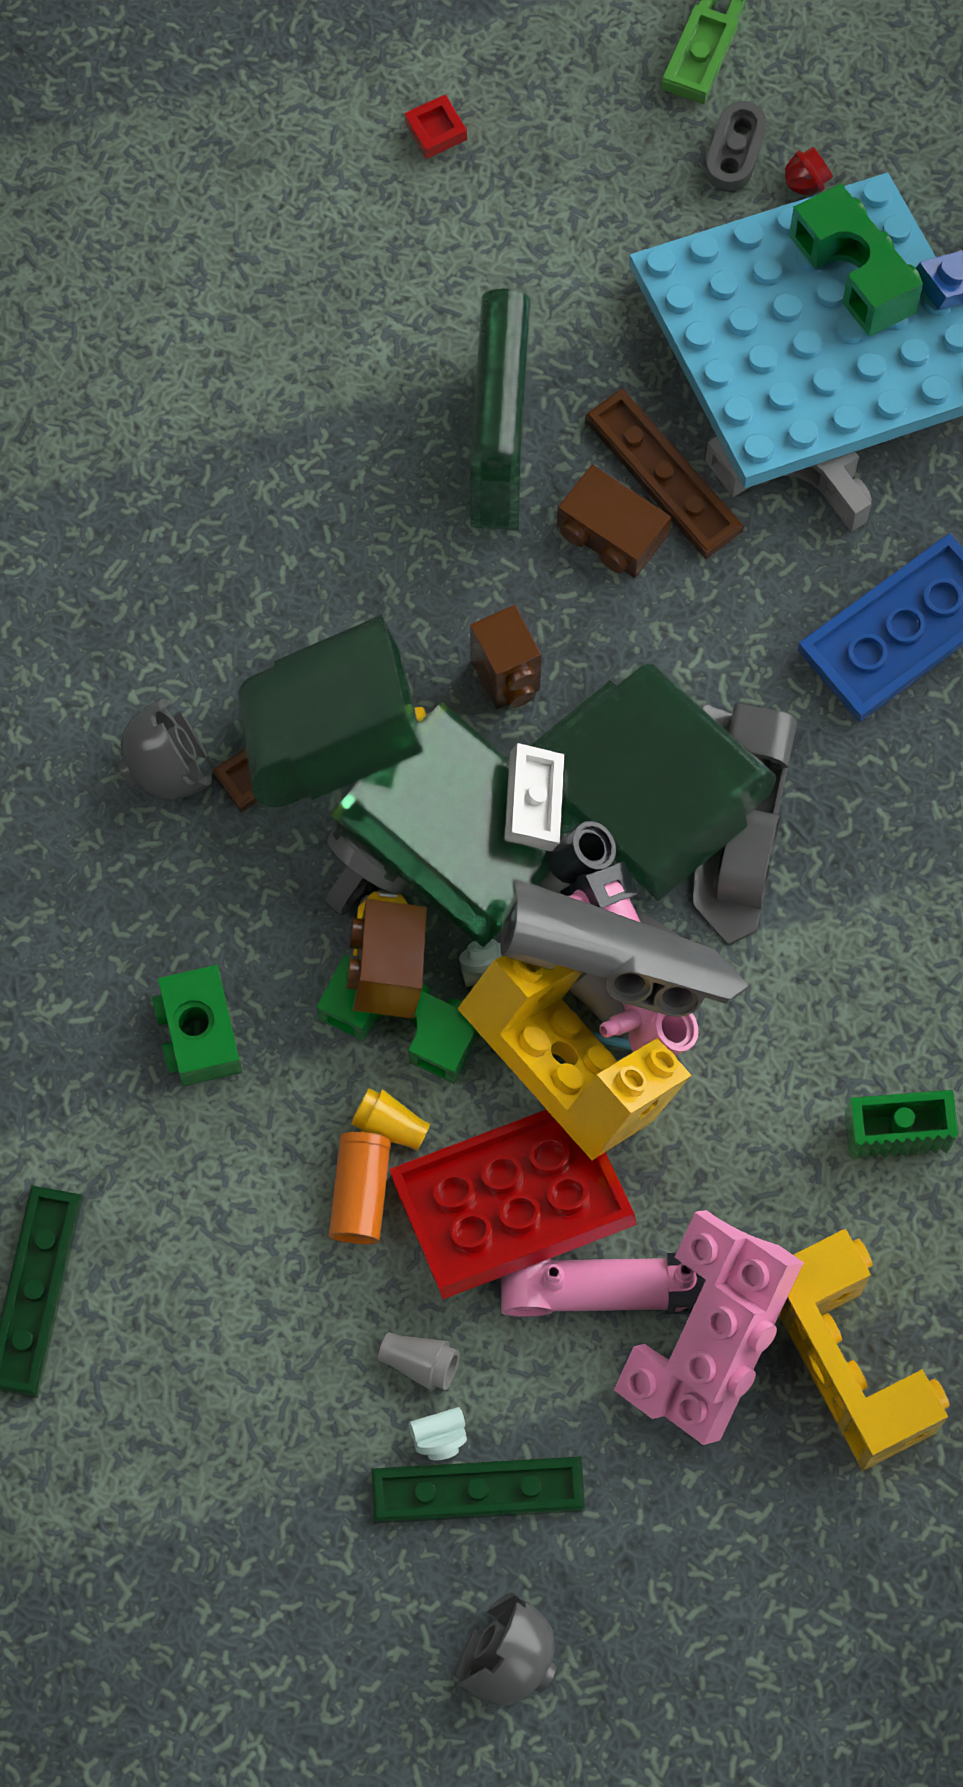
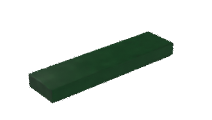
M31 1185L0 1319L1 1392L33 1398L39 1397L83 1200L81 1194Z
M582 1456L371 1469L374 1524L585 1511Z

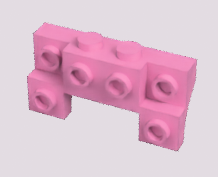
M704 1210L694 1213L675 1255L676 1259L702 1276L706 1281L670 1359L657 1353L646 1344L634 1346L614 1388L615 1392L650 1418L655 1419L665 1416L702 1445L721 1440L740 1397L752 1386L756 1376L754 1367L762 1351L771 1344L776 1335L777 1328L775 1323L804 1263L781 1246L744 1233Z

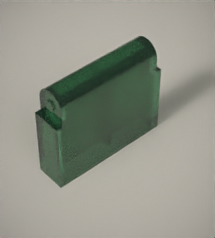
M493 289L485 292L481 297L471 448V528L519 530L531 304L530 298L525 293L514 289Z
M382 614L275 660V666L247 678L239 688L238 701L252 792L255 798L265 806L274 808L284 807L308 796L314 800L424 753L402 654Z
M654 664L641 666L617 686L609 680L530 745L564 754L561 810L577 825L583 822L594 821L607 828L613 836L616 845L614 860L617 863L624 861L630 875L657 901L748 826L746 815L767 798L776 782V775Z
M443 701L432 713L429 712L421 722L413 718L330 814L483 948L502 929L503 915L514 896L510 884L512 879L515 878L538 886L550 871L547 862V850L505 841L509 759ZM562 805L560 836L567 833L578 820Z

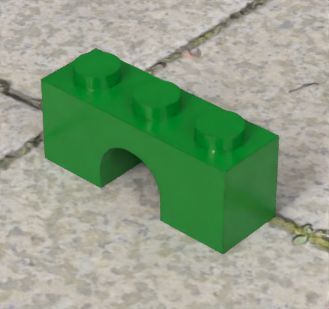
M842 183L793 207L789 237L815 269L833 261L849 262L858 268L847 274L842 304L869 337L917 313L923 286L920 274L913 265L906 264L895 250L890 236L885 231H880L868 217L863 203L858 198H853Z
M343 955L316 1007L318 1020L364 1042L372 1025L378 1019L388 1015L353 1011L354 990L346 989V975L350 957ZM422 983V990L414 1019L406 1018L412 1022L417 1030L415 1038L408 1049L409 1063L455 1084L480 1034L458 1010L462 1001L452 998L448 1002L442 1001L430 995L431 990Z

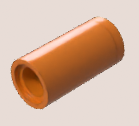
M346 1132L340 1135L329 1238L339 1242L373 1245L380 1242L391 1145L389 1138L366 1132Z

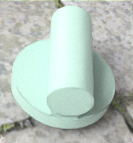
M483 938L470 943L467 949L461 953L459 960L465 988L475 986L493 960L502 956L500 950L501 943H497L496 940L491 938Z
M460 1407L409 1422V1430L416 1452L428 1455L430 1460H444L455 1456L459 1452L458 1448L467 1441L464 1429L465 1420Z

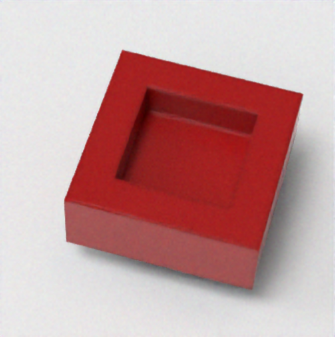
M446 94L404 113L405 124L426 159L467 140V129Z

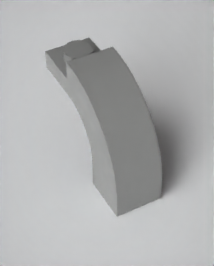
M718 437L710 440L707 445L705 461L730 495L735 497L748 488L744 489ZM856 452L783 475L802 479L816 487L851 532L867 523L872 499L865 484L859 478L852 479L855 476L859 459Z

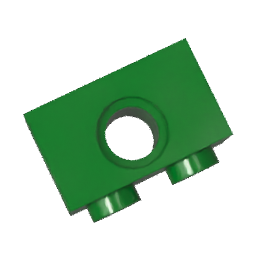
M218 964L158 978L161 994L152 996L158 1026L168 1024L172 1042L162 1044L169 1074L179 1072L182 1085L187 1086L242 1073ZM202 1018L209 1023L208 1028L198 1036L186 1035L182 1032V1028L190 1019Z

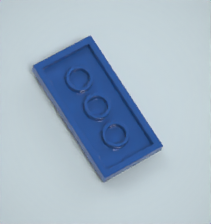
M951 533L947 534L799 642L798 652L859 723L963 647V547Z

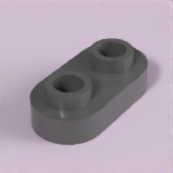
M748 101L734 102L728 105L721 113L706 161V176L709 182L717 189L723 191L739 190L746 186L752 177L765 137L767 123L763 110L754 103ZM742 126L749 129L750 132L742 135L736 133L734 129ZM725 166H732L737 172L728 174L724 173L721 169Z

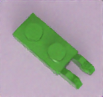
M701 0L699 5L695 4L663 76L662 90L705 104L738 29V21L744 10L746 0H731L726 15L713 10L718 0Z

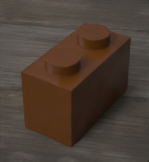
M591 464L558 506L557 526L567 541L577 547H583L585 544L600 554L601 562L610 570L619 574L625 571L634 578L638 576L663 544L670 531V515L593 464Z
M514 604L470 624V661L496 710L506 705H509L510 708H517L530 702L536 696L535 692L540 690L542 654Z
M366 899L362 919H352L349 936V948L357 949V959H349L346 975V989L354 990L353 1011L414 1019L422 990L427 907Z

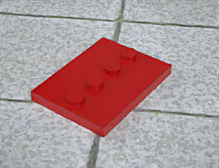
M547 1109L389 1169L395 1190L442 1300L637 1225L635 1213L606 1152L591 1160Z

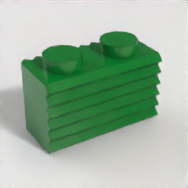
M953 1090L851 1097L845 1110L849 1157L854 1161L859 1156L866 1160L869 1155L876 1159L879 1154L884 1158L889 1154L896 1158L899 1153L906 1157L910 1152L917 1156L920 1151L927 1155L930 1150L935 1154L940 1150L947 1154L959 1134Z

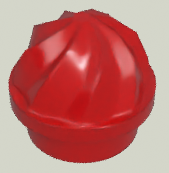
M812 146L803 153L800 150L795 152V155L785 167V179L788 188L804 196L825 190L824 184L831 180L833 175L818 151Z

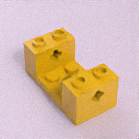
M500 956L493 960L460 1004L458 1010L591 1160H594L652 1123L692 1076L658 1038L617 1061L611 1052L604 1047L580 1020L577 1014L562 1000L573 983L582 974L581 971L556 965L554 969L549 970ZM552 1054L560 1056L566 1063L560 1064Z
M845 1228L793 1254L804 1263L779 1317L861 1470L864 1471L936 1434L948 1418L945 1409L950 1405L942 1386L935 1378L929 1381L923 1369L865 1397L863 1390L867 1389L868 1386L861 1369L854 1360L846 1362L837 1343L842 1341V1336L835 1321L827 1312L861 1296L871 1276L868 1268L873 1266L871 1257L863 1242L859 1238L852 1241Z

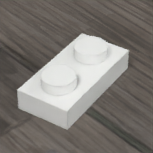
M519 743L510 751L505 841L553 851L560 843L564 754Z

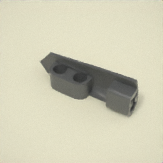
M735 704L733 714L710 705H704L702 710L693 907L727 945L756 933L758 929L780 822L778 811L797 727V720L787 713L745 704Z
M515 878L510 883L514 896L502 918L500 947L502 956L549 970L554 969L556 965L605 978L607 992L613 999L673 1017H682L694 1013L705 998L727 1004L748 988V984L733 966L713 948Z

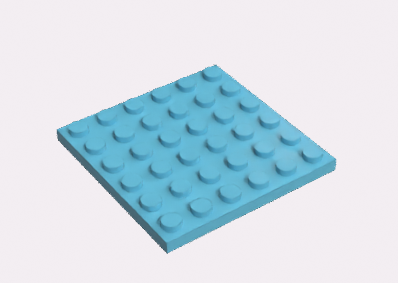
M888 172L844 186L853 198L856 197L863 203L868 217L880 231H885L890 236L895 250L906 264H911L916 268L919 262L936 258ZM812 197L630 254L629 268L744 489L963 416V304L938 310L922 290L917 313L869 337L842 304L847 274L858 268L849 262L833 261L815 269L789 237L793 207Z

